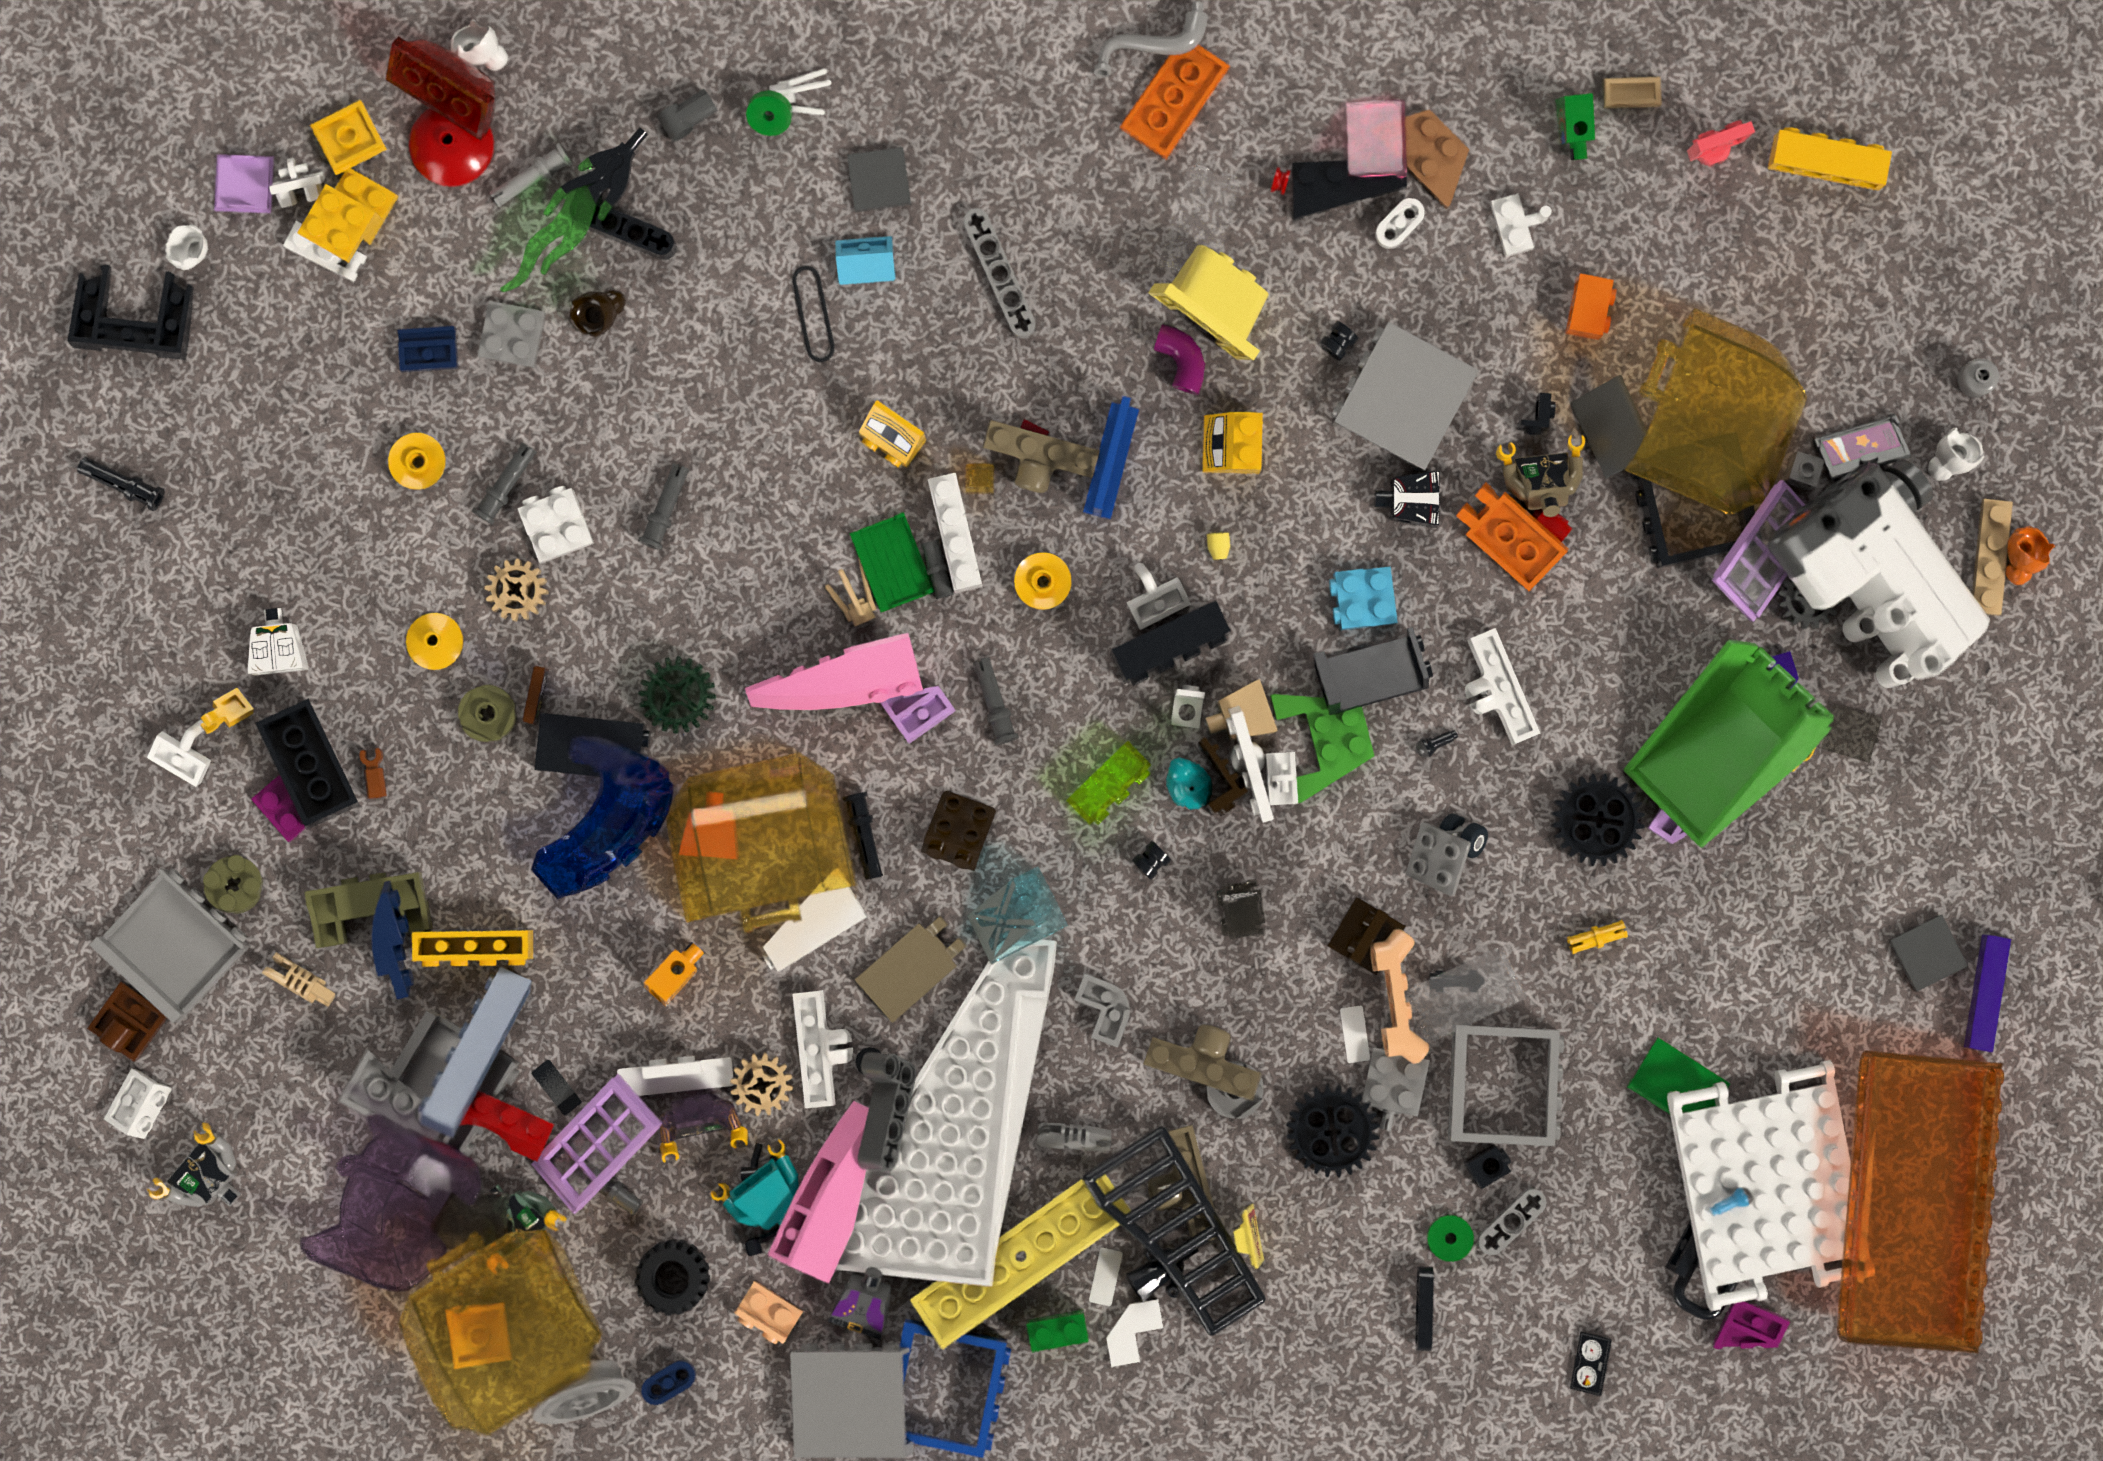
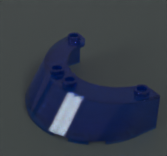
M581 736L573 739L569 751L570 758L575 763L591 764L600 773V788L593 805L583 819L564 836L547 846L541 847L536 852L531 871L556 899L589 890L610 879V872L621 864L626 868L643 852L639 846L649 836L655 837L669 813L674 794V785L669 778L670 773L663 764L649 756L605 738Z

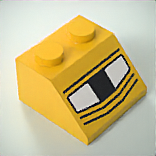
M878 400L872 406L859 430V434L863 438L861 443L874 452L877 448L887 454L884 459L897 468L900 465L907 468L926 441L923 431Z
M1228 412L1204 415L1203 472L1259 474L1262 464L1263 413Z

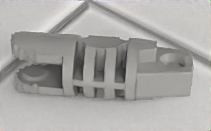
M1048 1122L1041 1123L1038 1126V1134L1040 1135L1037 1138V1145L1041 1147L1064 1149L1065 1147L1068 1150L1076 1149L1077 1151H1080V1149H1084V1151L1110 1150L1112 1131L1089 1125H1086V1127H1082V1125L1074 1126V1124L1066 1126L1065 1123Z

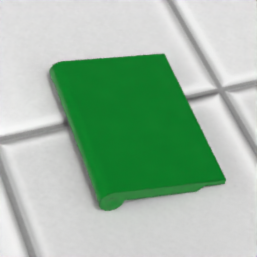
M904 513L850 533L880 613L935 592Z
M1657 1037L1627 1087L1670 1114L1667 1100L1668 1093L1675 1091L1685 1093L1713 1087L1715 1083L1724 1082L1728 1089L1730 1083ZM1715 1098L1682 1105V1113L1716 1106Z

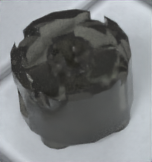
M1250 879L1238 884L1223 883L1222 889L1216 891L1218 907H1224L1225 918L1221 919L1223 936L1229 935L1230 940L1244 936L1259 937L1266 935V929L1260 928V925L1265 923L1261 890L1254 889V887L1259 886L1258 879Z

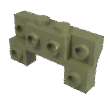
M386 872L369 875V881L359 882L358 877L342 879L340 886L305 891L306 906L311 919L315 947L324 948L347 944L344 921L374 916L384 882L389 880L393 890L397 889L400 895L401 916L405 915L409 924V932L406 933L433 929L429 902L426 901L422 872L387 877Z

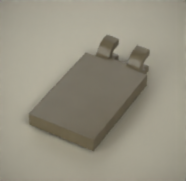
M941 916L926 929L921 923H918L855 979L892 1023L957 967V964L952 959L967 946L960 937L948 948L941 942L936 935L948 925Z

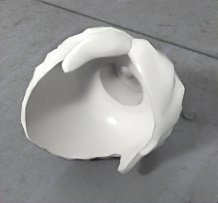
M471 20L469 26L456 31L450 40L451 54L463 64H485L488 69L497 71L508 62V55L504 48L498 45L495 31L490 26L480 27L475 20Z
M1952 428L1939 441L1935 453L1936 456L1929 462L1928 473L1931 478L1937 481L1948 480L1952 475L1966 473L1977 467L1984 459L1982 443L1976 437L1968 433L1959 434L1958 428Z

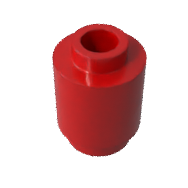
M1537 509L1532 513V516L1561 542L1572 530V527L1568 525L1569 521L1560 514L1554 517H1547L1543 514L1542 509Z

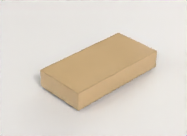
M1660 77L1604 78L1602 80L1603 109L1660 107L1662 105Z

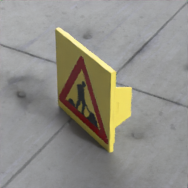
M1250 1204L1242 1213L1243 1223L1239 1229L1234 1231L1237 1252L1250 1254L1251 1264L1256 1269L1264 1261L1254 1205Z

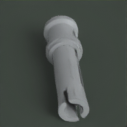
M560 143L556 144V148L543 157H536V160H534L535 164L498 188L490 191L496 204L501 207L543 178L550 180L558 170L566 165L572 166L571 159Z

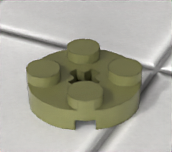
M482 685L468 691L463 696L458 707V717L463 730L471 738L481 742L499 741L508 735L515 725L517 718L516 703L505 690L494 685ZM492 706V712L495 714L494 718H489L487 722L483 721V715L480 714V710Z
M239 855L224 857L216 861L204 875V892L208 901L217 910L233 914L244 913L253 908L259 901L263 877L259 869L250 860ZM232 878L234 880H241L238 884L239 890L236 892L232 889L228 891L226 889L228 881Z

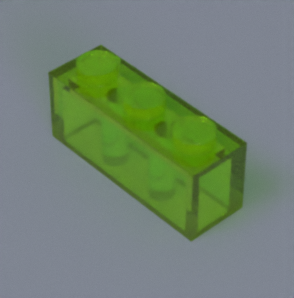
M1127 740L1066 802L1089 826L1093 822L1099 825L1110 814L1106 809L1115 802L1119 806L1131 794L1127 789L1134 782L1140 785L1151 774L1147 770L1151 767V764Z

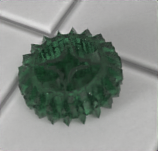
M680 656L676 657L675 665H672L670 658H665V668L659 662H656L654 664L658 670L656 674L651 670L646 671V674L652 678L650 682L641 680L640 684L648 687V690L638 692L639 696L647 697V700L642 701L639 705L641 708L650 707L644 716L646 718H650L653 715L656 716L652 721L653 726L656 727L663 721L661 730L664 732L668 731L671 724L674 734L679 733L680 725L688 733L690 732V722L696 728H699L701 726L697 720L699 716L706 721L709 719L708 715L703 713L705 708L711 711L714 710V706L708 704L707 700H714L717 696L713 693H708L707 690L715 688V683L705 684L704 681L711 677L710 673L706 672L700 676L699 673L702 671L703 666L698 664L694 669H691L693 666L692 659L688 658L685 666H682L683 660ZM673 672L688 673L687 677L678 684H670L663 679L666 675ZM695 680L700 688L698 705L689 697V690ZM657 685L666 694V699L660 711L655 702ZM668 686L677 691L679 688H682L681 695L688 704L677 699L676 703H673L674 696L666 687ZM678 706H684L692 712L688 716L679 719L666 717L670 711H673Z

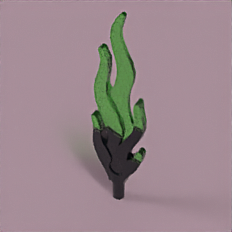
M639 127L625 144L622 142L614 148L595 153L578 165V170L581 172L591 168L595 169L592 172L568 181L555 192L543 214L546 217L550 216L560 202L566 199L561 211L549 225L529 239L519 272L511 281L500 288L501 292L513 290L523 284L530 276L542 251L555 239L563 236L562 242L543 260L540 270L542 275L547 274L550 266L555 261L578 246L588 232L601 195L610 189L598 214L599 220L603 221L606 218L608 212L622 198L628 187L632 161L636 155L634 151L648 136L642 128Z

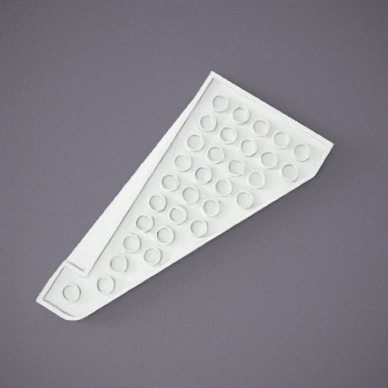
M1020 938L992 962L988 961L916 1077L894 1169L890 1172L866 1170L854 1229L835 1270L865 1273L867 1268L874 1267L879 1269L883 1275L983 1286L993 1285L995 1257L1054 972L1056 941ZM1003 943L1000 944L995 950L994 957L1002 947Z

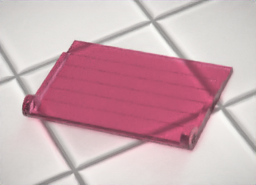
M1395 99L1346 103L1348 176L1396 175L1401 178L1406 177L1405 101Z

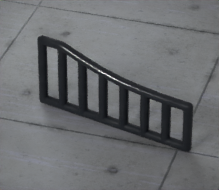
M1157 1127L1083 1175L1082 1180L1097 1206L1122 1225L1157 1259L1178 1286L1208 1335H1216L1265 1302L1266 1297L1240 1252H1237V1247L1166 1127ZM1157 1141H1161L1168 1153L1167 1155L1104 1195L1096 1180ZM1173 1164L1182 1177L1127 1214H1124L1112 1204ZM1187 1188L1196 1201L1149 1233H1146L1135 1223ZM1203 1212L1210 1224L1209 1227L1169 1253H1166L1156 1243V1241ZM1217 1236L1224 1250L1186 1275H1183L1175 1262ZM1231 1260L1238 1274L1199 1298L1191 1285ZM1242 1284H1245L1252 1297L1216 1321H1213L1206 1308Z

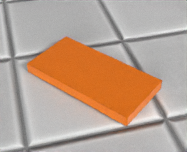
M1199 44L1187 53L1169 55L1121 124L1120 129L1167 160L1229 70L1230 65Z

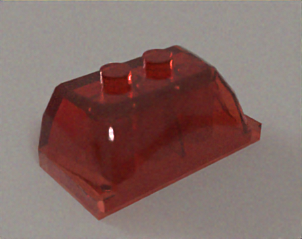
M399 36L392 42L385 80L481 140L487 134L494 118L495 82L465 59L435 42L424 39L405 41Z

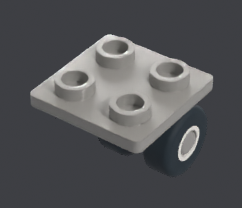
M1453 813L1444 818L1439 828L1427 822L1421 823L1406 875L1449 896L1455 895L1466 858L1477 857L1485 848L1488 839L1487 829L1477 823H1471L1465 828L1463 827L1465 818Z

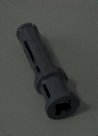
M86 456L78 464L77 473L118 490L124 494L127 500L131 502L136 500L147 505L148 509L153 512L160 506L165 493L163 488H154L144 483L143 479L139 477H127Z
M867 791L842 797L843 801L847 804L850 819L848 820V825L854 828L865 880L883 876L870 824L873 822V815L869 814L866 801Z

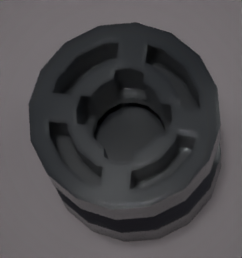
M1336 321L1331 328L1329 336H1324L1319 345L1334 359L1341 361L1346 355L1348 346H1353L1359 338L1345 324Z
M1151 841L1146 846L1144 853L1137 854L1132 859V862L1150 880L1158 874V869L1161 866H1166L1172 861L1154 841Z

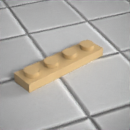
M1982 499L1972 595L1986 614L1999 616L2002 614L2007 564V542L2010 534L2013 502Z

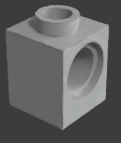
M1797 451L1790 455L1783 481L1788 485L1810 491L1817 487L1825 460Z

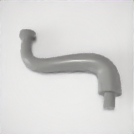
M1200 1L1192 3V11L1186 13L1184 29L1178 35L1120 34L1111 37L1100 49L1098 64L1095 65L1094 74L1098 77H1109L1111 75L1110 56L1112 52L1121 48L1161 55H1180L1193 50L1203 39L1207 26L1208 15L1203 12L1204 4Z

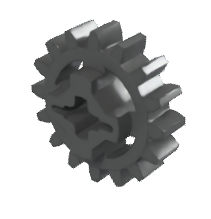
M1788 576L1790 582L1784 580L1781 584L1785 590L1777 592L1776 595L1783 598V602L1777 604L1778 608L1784 607L1786 610L1782 617L1791 616L1790 625L1792 626L1801 622L1800 626L1803 630L1808 628L1809 623L1813 629L1819 628V621L1824 625L1828 624L1830 621L1827 615L1835 616L1837 614L1833 606L1824 609L1816 617H1812L1815 609L1808 604L1806 599L1799 597L1803 596L1799 590H1792L1795 584ZM1839 601L1834 606L1840 605L1841 601ZM1792 603L1797 606L1799 613L1793 608Z

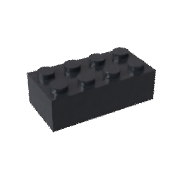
M1215 600L1111 649L1110 654L1124 683L1131 682L1135 686L1148 680V673L1154 670L1161 674L1173 668L1175 665L1174 661L1182 657L1184 662L1199 656L1201 653L1200 649L1205 646H1209L1211 650L1226 643V637L1230 634L1231 630Z
M309 698L255 722L306 830L360 806Z

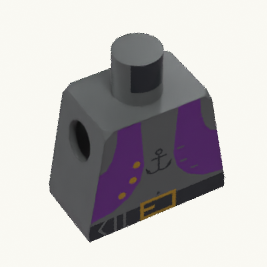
M869 1267L864 1275L853 1273L836 1300L828 1322L880 1340L887 1322L891 1286L881 1282L882 1272L877 1268Z

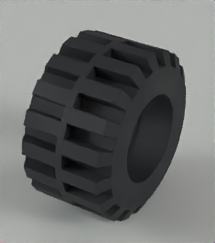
M667 1240L650 1248L640 1259V1263L635 1270L636 1278L634 1283L638 1287V1297H642L644 1299L643 1304L646 1307H652L653 1312H663L666 1316H671L672 1314L680 1315L687 1310H691L705 1295L708 1283L710 1282V1275L708 1273L710 1267L704 1260V1254L702 1252L699 1253L695 1245L686 1244L687 1241ZM676 1261L686 1268L689 1275V1283L684 1291L678 1294H670L660 1288L656 1280V1271L662 1263Z

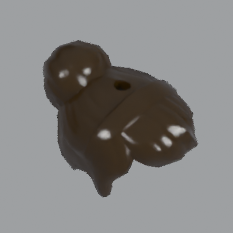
M612 289L605 292H587L572 300L569 322L575 330L582 334L590 335L594 338L599 337L613 326L617 314L624 310L626 304L625 296L621 291Z

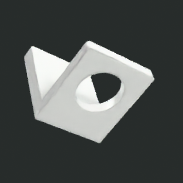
M1182 685V689H1176L1171 725L1199 728L1205 692H1199V687ZM1184 704L1192 705L1195 709V716L1190 721H1184L1179 717V708Z

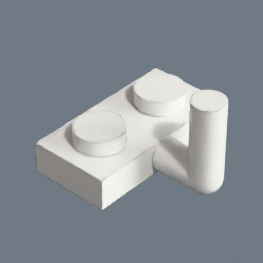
M1519 194L1490 202L1505 257L1533 250L1534 246L1528 227L1544 223L1552 213L1549 206H1543L1539 212L1525 216Z
M1143 563L1135 565L1134 570L1142 580L1147 592L1126 603L1140 630L1191 605L1178 577L1157 587L1152 574Z
M200 719L184 732L180 742L164 732L159 733L147 758L197 787L202 782L211 762L207 757L191 749L195 737L204 731L200 726L203 721Z

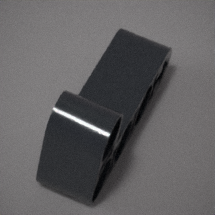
M588 187L576 191L570 205V215L578 226L660 260H669L675 255L677 245L668 231L605 206V199L610 189L601 195L597 205ZM581 208H591L589 217L585 219L578 218L577 214ZM608 218H616L617 225L611 230L604 228V222ZM639 228L644 231L641 239L636 241L630 239L632 230ZM651 236L654 241L663 243L666 240L669 245L668 248L663 247L660 251L657 244L650 241Z

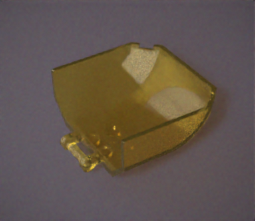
M1694 308L1683 323V326L1688 328L1680 348L1668 340L1661 339L1656 347L1658 353L1646 382L1642 383L1639 390L1642 396L1658 402V405L1636 454L1629 461L1625 470L1732 515L1744 508L1762 503L1768 496L1779 473L1805 406L1807 396L1788 358L1776 346L1748 330ZM1670 357L1675 359V362L1662 391L1658 389L1657 384L1667 359Z
M800 752L689 776L666 810L671 854L686 923L740 911L744 932L749 933L753 932L754 928L790 920H793V923L802 921L798 901L800 897L858 886L835 776ZM789 900L790 909L751 917L750 908Z
M547 1230L510 1232L488 1246H485L481 1236L475 1231L468 1236V1240L437 1260L433 1258L426 1263L434 1280L409 1295L398 1322L418 1375L447 1424L454 1430L462 1431L465 1429L475 1431L477 1434L484 1436L490 1435L586 1374L591 1365L589 1357L594 1344H599L602 1337L600 1327L563 1246ZM475 1250L476 1253L443 1273L444 1268Z

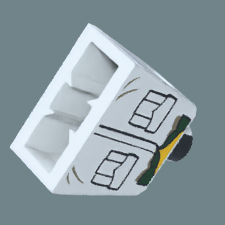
M281 608L265 609V626L251 628L248 674L264 675L309 670L297 625L292 623L283 624Z

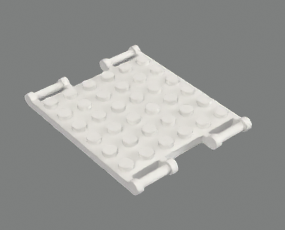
M1831 1060L1822 1061L1817 1066L1786 1071L1785 1069L1775 1071L1774 1078L1777 1094L1728 1103L1727 1086L1724 1082L1715 1083L1713 1087L1685 1093L1675 1091L1667 1095L1705 1297L1710 1311L1719 1310L1724 1305L1751 1299L1756 1301L1767 1299V1289L1762 1279L1763 1276L1811 1266L1814 1282L1818 1288L1828 1286L1829 1282L1857 1276L1866 1278L1874 1275V1267L1869 1258L1834 1080L1835 1068ZM1821 1077L1822 1079L1821 1085L1789 1090V1084L1792 1082ZM1715 1098L1716 1106L1682 1113V1105ZM1745 1187L1751 1191L1753 1200L1749 1206L1735 1207L1720 1215H1712L1710 1208L1714 1204L1730 1197L1737 1188ZM1855 1256L1857 1258V1265L1829 1271L1824 1269V1263ZM1750 1279L1751 1288L1724 1294L1717 1293V1286Z

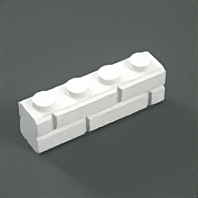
M956 473L930 478L928 483L954 592L959 593L982 587V582Z

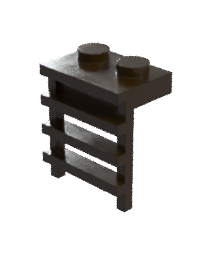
M1204 737L1198 743L1229 789V791L1206 805L1211 815L1218 812L1221 817L1235 808L1234 801L1249 791L1246 787L1240 790L1234 781L1239 776L1236 772L1230 775L1225 767L1229 761L1227 758L1221 761L1216 753L1219 749L1218 744L1216 743L1211 746L1207 738Z

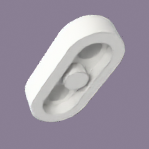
M1413 198L1402 200L1378 225L1375 233L1378 244L1386 249H1393L1399 246L1423 220V205ZM1411 210L1414 213V218L1407 219L1404 216V212ZM1385 231H1393L1395 237L1387 239L1384 235Z

